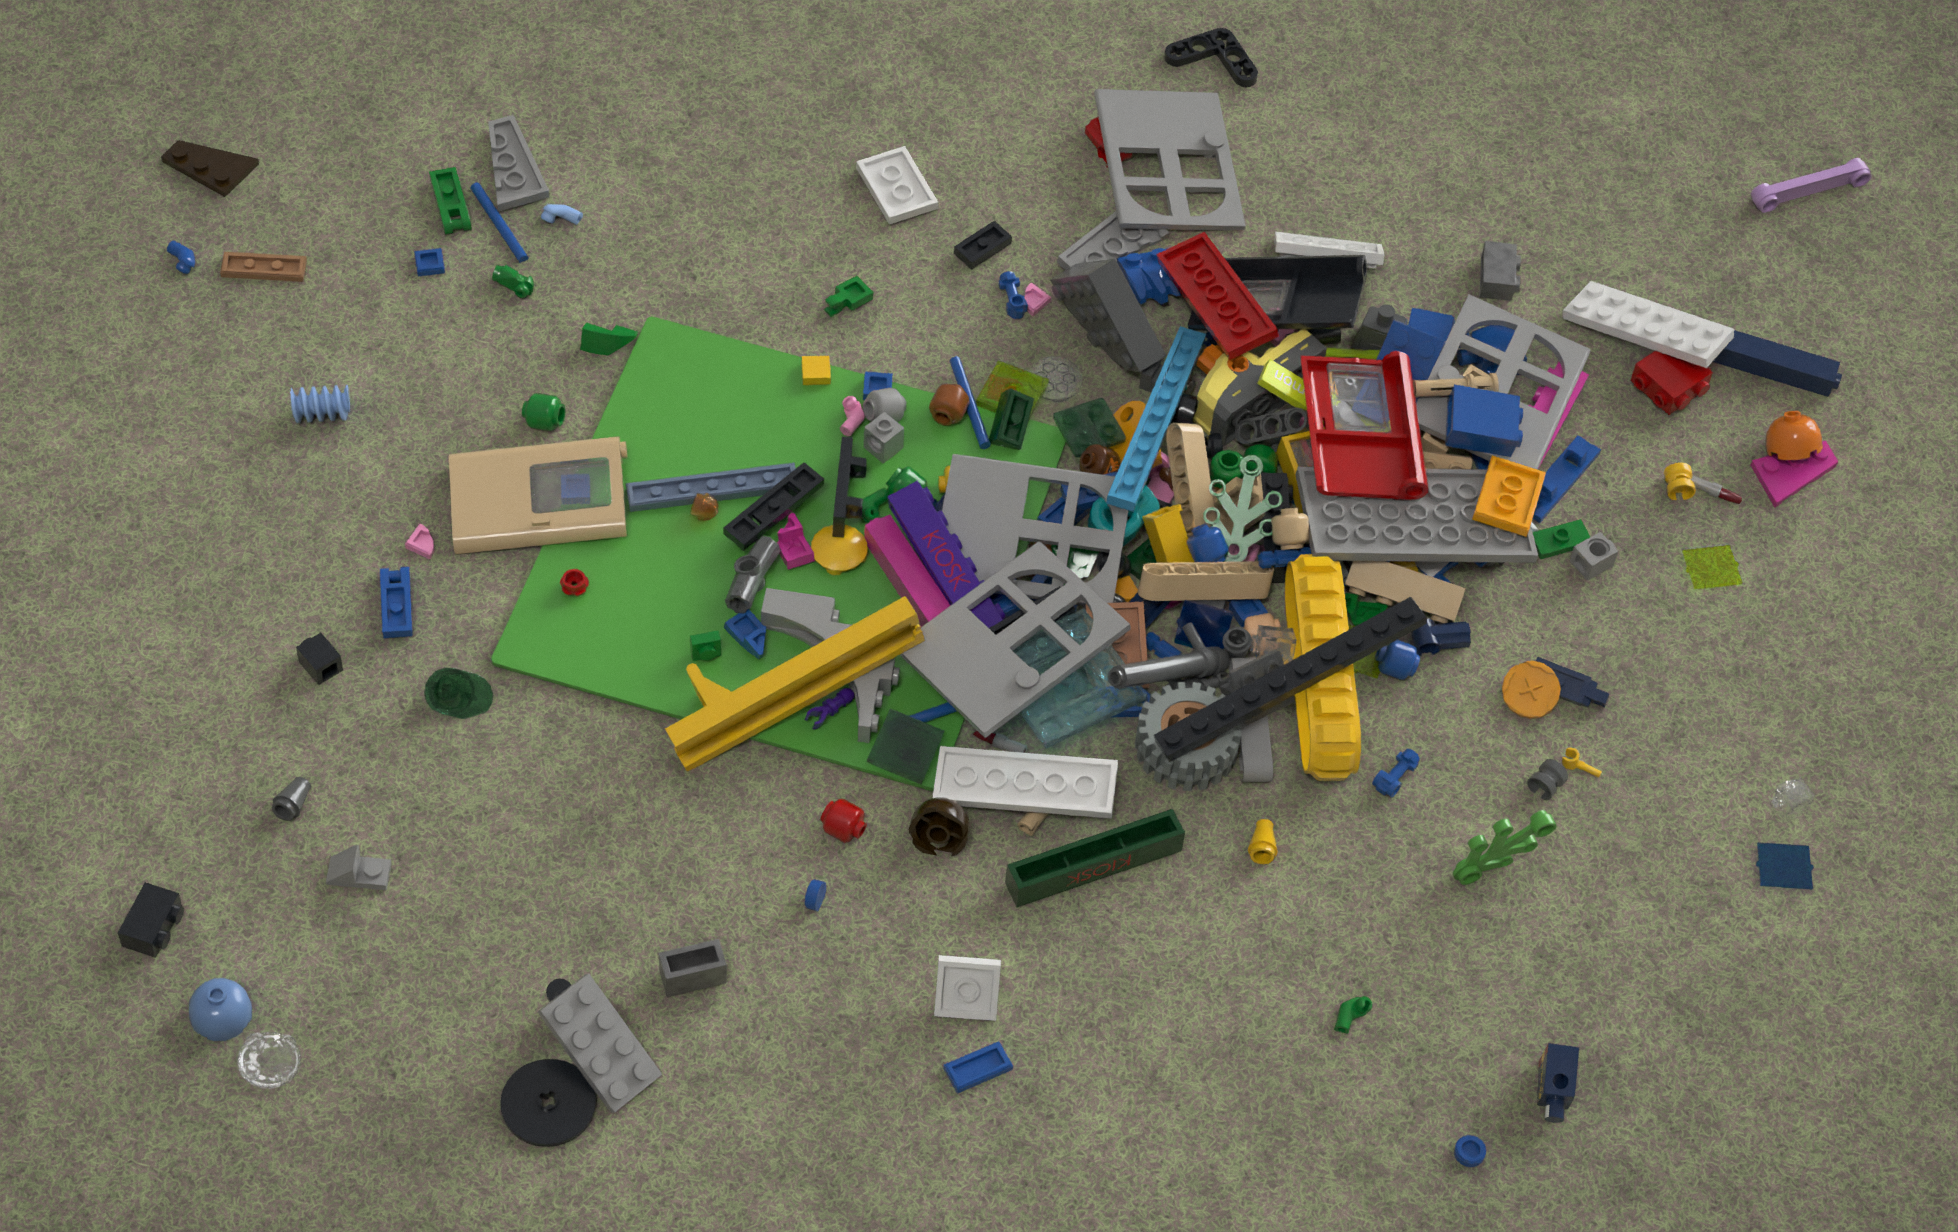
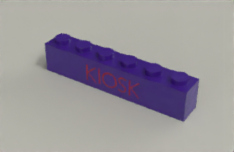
M917 480L887 496L890 510L950 605L984 582V580L979 581L976 577L977 569L970 557L965 558L962 554L961 549H963V546L955 533L951 535L946 528L949 524L944 513L941 510L938 512L932 505L935 502L927 487L922 488ZM989 597L970 610L988 628L1006 618L998 603L994 605Z

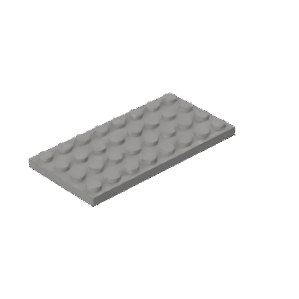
M1297 467L1295 475L1303 513L1309 518V543L1312 557L1329 556L1332 560L1536 563L1538 552L1531 525L1528 535L1525 537L1472 520L1487 470L1426 469L1428 493L1420 499L1404 500L1322 495L1316 489L1314 467Z

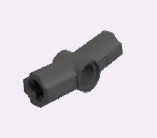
M762 536L756 541L747 555L738 558L734 563L736 574L725 603L727 608L734 610L735 613H746V610L751 608L756 593L765 586L764 575L781 551L779 544L773 541L771 537Z

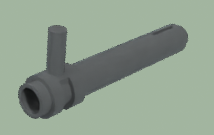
M1188 623L1182 629L1194 649L1188 654L1114 666L1108 673V681L1115 688L1122 689L1191 676L1197 678L1214 676L1228 668L1230 658L1227 651L1220 647L1206 648L1193 623Z

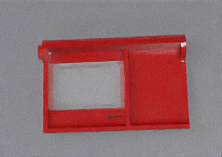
M1399 351L1390 352L1382 360L1300 355L1317 491L1327 496L1416 500L1424 497L1428 493V482L1409 356Z

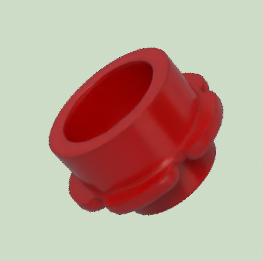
M570 569L563 574L560 585L566 595L579 596L585 593L586 587L589 586V580L581 570Z

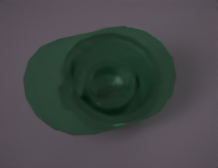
M444 667L435 671L425 684L424 696L426 703L432 710L441 714L468 719L486 713L492 704L493 692L491 685L485 678L475 673Z

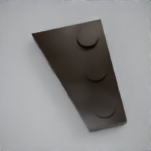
M180 140L174 143L161 156L162 162L223 197H226L259 165L258 158Z

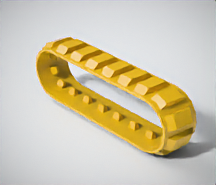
M1301 554L1295 561H1289L1285 574V613L1291 661L1349 630L1341 565L1339 561H1333L1329 556L1312 557V554ZM1351 664L1294 695L1302 767L1305 774H1311L1317 781H1344L1350 774H1357L1359 769L1361 728L1354 667Z

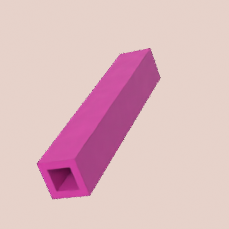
M890 514L882 518H875L865 525L864 537L867 541V547L901 598L907 597L917 613L921 627L951 606Z

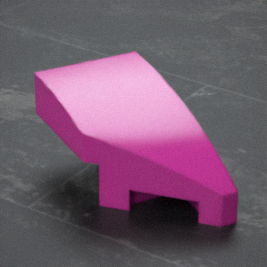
M795 513L789 514L788 522L784 529L780 528L778 531V544L781 550L779 554L788 570L815 561L814 552L803 535L801 523Z

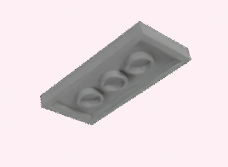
M589 973L582 976L537 1012L611 1113H615L662 1075Z

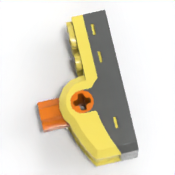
M1301 329L1297 333L1294 332L1288 335L1278 346L1269 348L1262 357H1258L1248 351L1229 360L1218 345L1214 346L1211 344L1197 358L1196 365L1207 376L1197 395L1199 402L1193 422L1200 425L1208 435L1210 433H1220L1223 447L1236 439L1235 429L1240 421L1274 413L1288 403L1257 384L1265 363L1269 359L1303 379L1300 355L1325 357L1327 348L1306 329Z

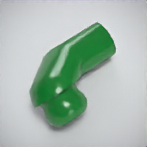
M1362 996L1343 1002L1339 1008L1334 1030L1348 1034L1352 1020L1362 1017L1371 1011V999Z

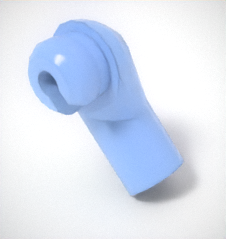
M547 204L543 207L544 211L541 214V219L549 223H554L556 216H559L577 225L583 218L582 212L563 204Z

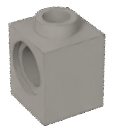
M883 412L864 427L863 448L883 464L903 449L904 427L887 413Z
M1599 532L1574 546L1570 562L1588 581L1614 566L1618 550L1611 540H1608Z

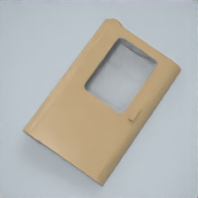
M618 436L449 454L452 538L455 554L626 537L622 459L627 458L626 441L621 442Z

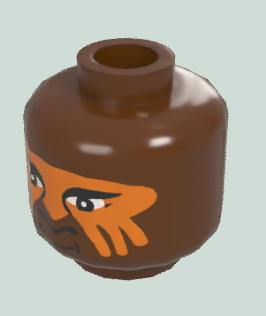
M1099 444L1088 446L1083 451L1079 461L1081 472L1100 475L1118 472L1121 465L1119 454L1116 451Z

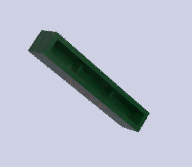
M1170 809L1007 864L1005 884L1016 907H1020L1181 852L1185 831L1174 810Z

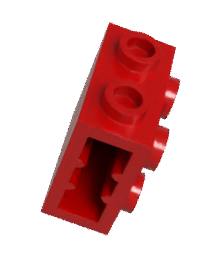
M1654 351L1635 364L1630 381L1634 383L1637 389L1644 392L1657 407L1670 415L1677 409H1684L1696 396L1702 397L1710 388L1709 383L1713 372L1708 367L1705 368Z

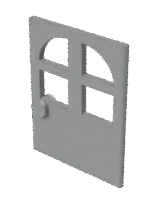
M1096 89L1094 91L1120 228L1218 231L1245 229L1246 225L1218 93ZM1120 152L1157 153L1162 178L1124 177ZM1178 154H1195L1206 158L1216 157L1220 179L1183 178ZM1128 190L1165 191L1170 216L1157 214L1145 209L1130 196ZM1186 192L1223 193V203L1215 211L1206 215L1190 216Z
M1469 294L1428 380L1463 378L1464 376L1460 375L1455 367L1450 366L1458 348L1461 347L1499 365L1496 374L1499 382L1498 392L1508 393L1517 373L1556 390L1557 393L1547 414L1520 402V408H1523V418L1519 425V430L1523 431V438L1520 447L1515 448L1511 457L1464 449L1490 461L1493 455L1538 470L1591 350ZM1483 325H1500L1515 330L1506 352L1466 334L1470 330ZM1533 338L1547 346L1555 354L1561 364L1563 378L1523 361ZM1449 395L1419 397L1416 406L1420 430L1446 441L1447 400Z
M958 454L952 455L942 512L949 524L946 528L951 535L955 533L963 546V549H961L962 554L965 558L970 557L977 569L975 575L979 581H985L1016 558L1019 540L1040 541L1044 544L1058 545L1056 557L1066 566L1070 547L1109 553L1102 570L1093 579L1086 582V584L1105 602L1114 603L1129 510L1107 504L1113 517V531L1074 526L1080 487L1092 490L1106 502L1115 476ZM1029 480L1068 485L1062 524L1023 518ZM1055 578L1052 579V585L1011 580L1030 599H1039L1055 588L1064 586L1063 582ZM997 590V591L995 592L996 594H1003V595H1005V594H1004L1003 592H1001L1000 590ZM1080 600L1075 605L1085 606L1086 603Z
M1038 541L923 625L921 630L925 641L905 651L900 656L986 738L1128 632L1131 627L1120 614L1046 546ZM1039 574L1058 579L1065 585L1036 605L1011 580L1025 575ZM997 590H1000L1025 614L995 635L970 610ZM1080 600H1083L1092 612L1093 627L1085 642L1079 645L1053 620ZM1042 629L1068 655L1039 676L1038 671L1029 667L1013 650Z

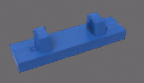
M1577 435L1546 471L1533 515L1535 521L1539 523L1543 521L1599 456L1600 448Z

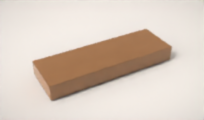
M224 252L220 274L221 277L304 282L307 257Z

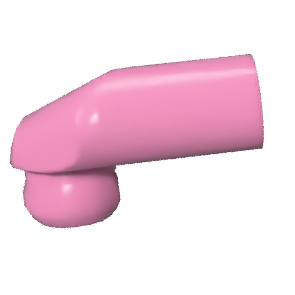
M847 396L842 402L847 420L841 425L840 431L848 437L855 432L865 418L863 408L854 396Z

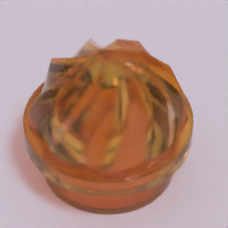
M705 492L704 495L697 493L690 514L697 516V520L712 519L719 510L717 500L710 496L709 493Z

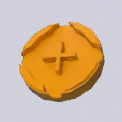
M1532 660L1512 667L1504 677L1502 685L1503 699L1507 707L1518 716L1529 719L1541 718L1552 712L1559 701L1561 691L1559 680L1553 669L1544 663Z

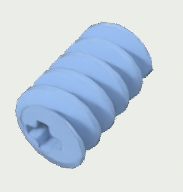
M334 385L331 394L326 386H323L321 394H318L315 386H313L309 395L306 394L303 387H300L297 396H295L291 388V409L296 423L301 422L303 415H305L306 420L310 423L313 421L314 414H316L319 422L324 421L326 414H328L331 421H335L337 413H339L342 421L347 419L348 412H350L348 385L345 386L343 393L340 392L337 385Z

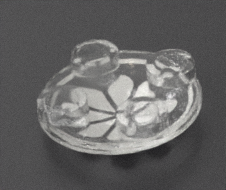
M277 1032L252 1033L248 1035L246 1042L238 1053L237 1065L242 1077L253 1086L265 1089L277 1088L287 1084L297 1075L301 1066V1053L295 1038L291 1035Z

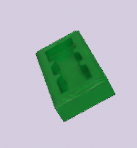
M1581 519L1533 532L1540 560L1573 551L1574 546L1591 537Z

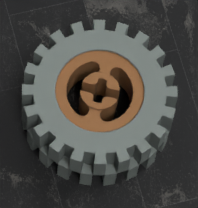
M1178 682L1175 690H1172L1170 685L1162 687L1161 696L1155 691L1150 695L1149 702L1145 701L1139 714L1135 749H1137L1138 761H1144L1143 770L1147 774L1154 771V780L1158 783L1166 779L1168 780V788L1176 789L1177 784L1184 785L1183 791H1192V785L1198 784L1199 790L1207 789L1209 780L1213 785L1221 782L1222 775L1227 777L1231 772V767L1235 765L1242 733V730H1240L1241 724L1171 762L1167 760L1154 739V734L1225 697L1224 694H1221L1217 698L1215 696V688L1208 686L1207 691L1200 690L1201 683L1193 682L1192 688H1186L1185 682Z

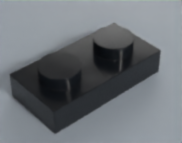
M993 221L954 246V254L972 270L1012 243V236L997 222Z

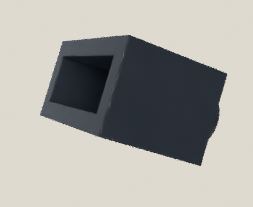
M145 882L118 931L121 947L156 958L159 950H164L167 947L171 936L169 931L173 924H178L182 919L184 907L181 904L179 893Z

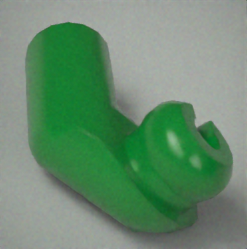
M881 488L863 499L861 518L867 523L879 517V506L888 501L885 488Z

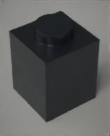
M321 632L314 637L305 639L296 647L299 663L318 685L343 671L341 655Z

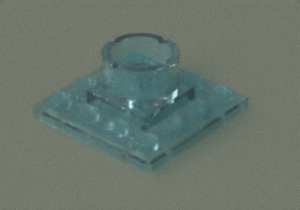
M1085 609L1055 622L1079 645L1085 642L1093 627V619ZM1042 629L1013 650L1029 667L1036 669L1039 676L1068 655ZM1111 644L1020 712L1045 749L1146 700L1147 693L1141 685L1118 689L1109 683V671L1114 666L1125 664Z

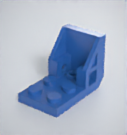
M1394 319L1377 360H1382L1384 356L1393 351L1403 352L1410 358L1412 379L1428 380L1445 341ZM1367 377L1351 411L1387 426L1381 381L1376 377Z

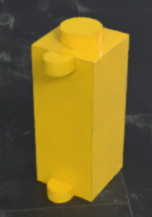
M1180 504L1171 507L1166 506L1142 516L1157 563L1194 562L1186 544L1188 537L1180 515V511H1182Z

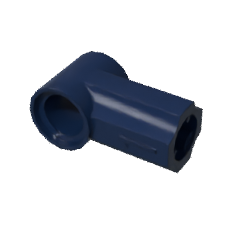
M1427 619V624L1411 632L1413 643L1419 656H1422V653L1435 655L1441 649L1470 647L1471 631L1469 623H1466V621L1435 624L1433 620Z

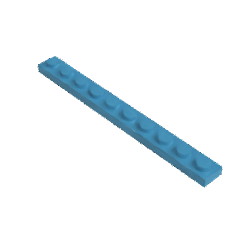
M1179 327L1110 488L1106 504L1134 512L1165 438L1167 428L1173 419L1205 342V333Z

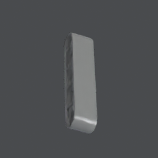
M1259 657L1230 658L1229 672ZM1265 716L1249 725L1241 724L1240 730H1242L1239 744L1241 752L1238 754L1240 771H1243L1241 782H1272L1273 760L1268 716Z

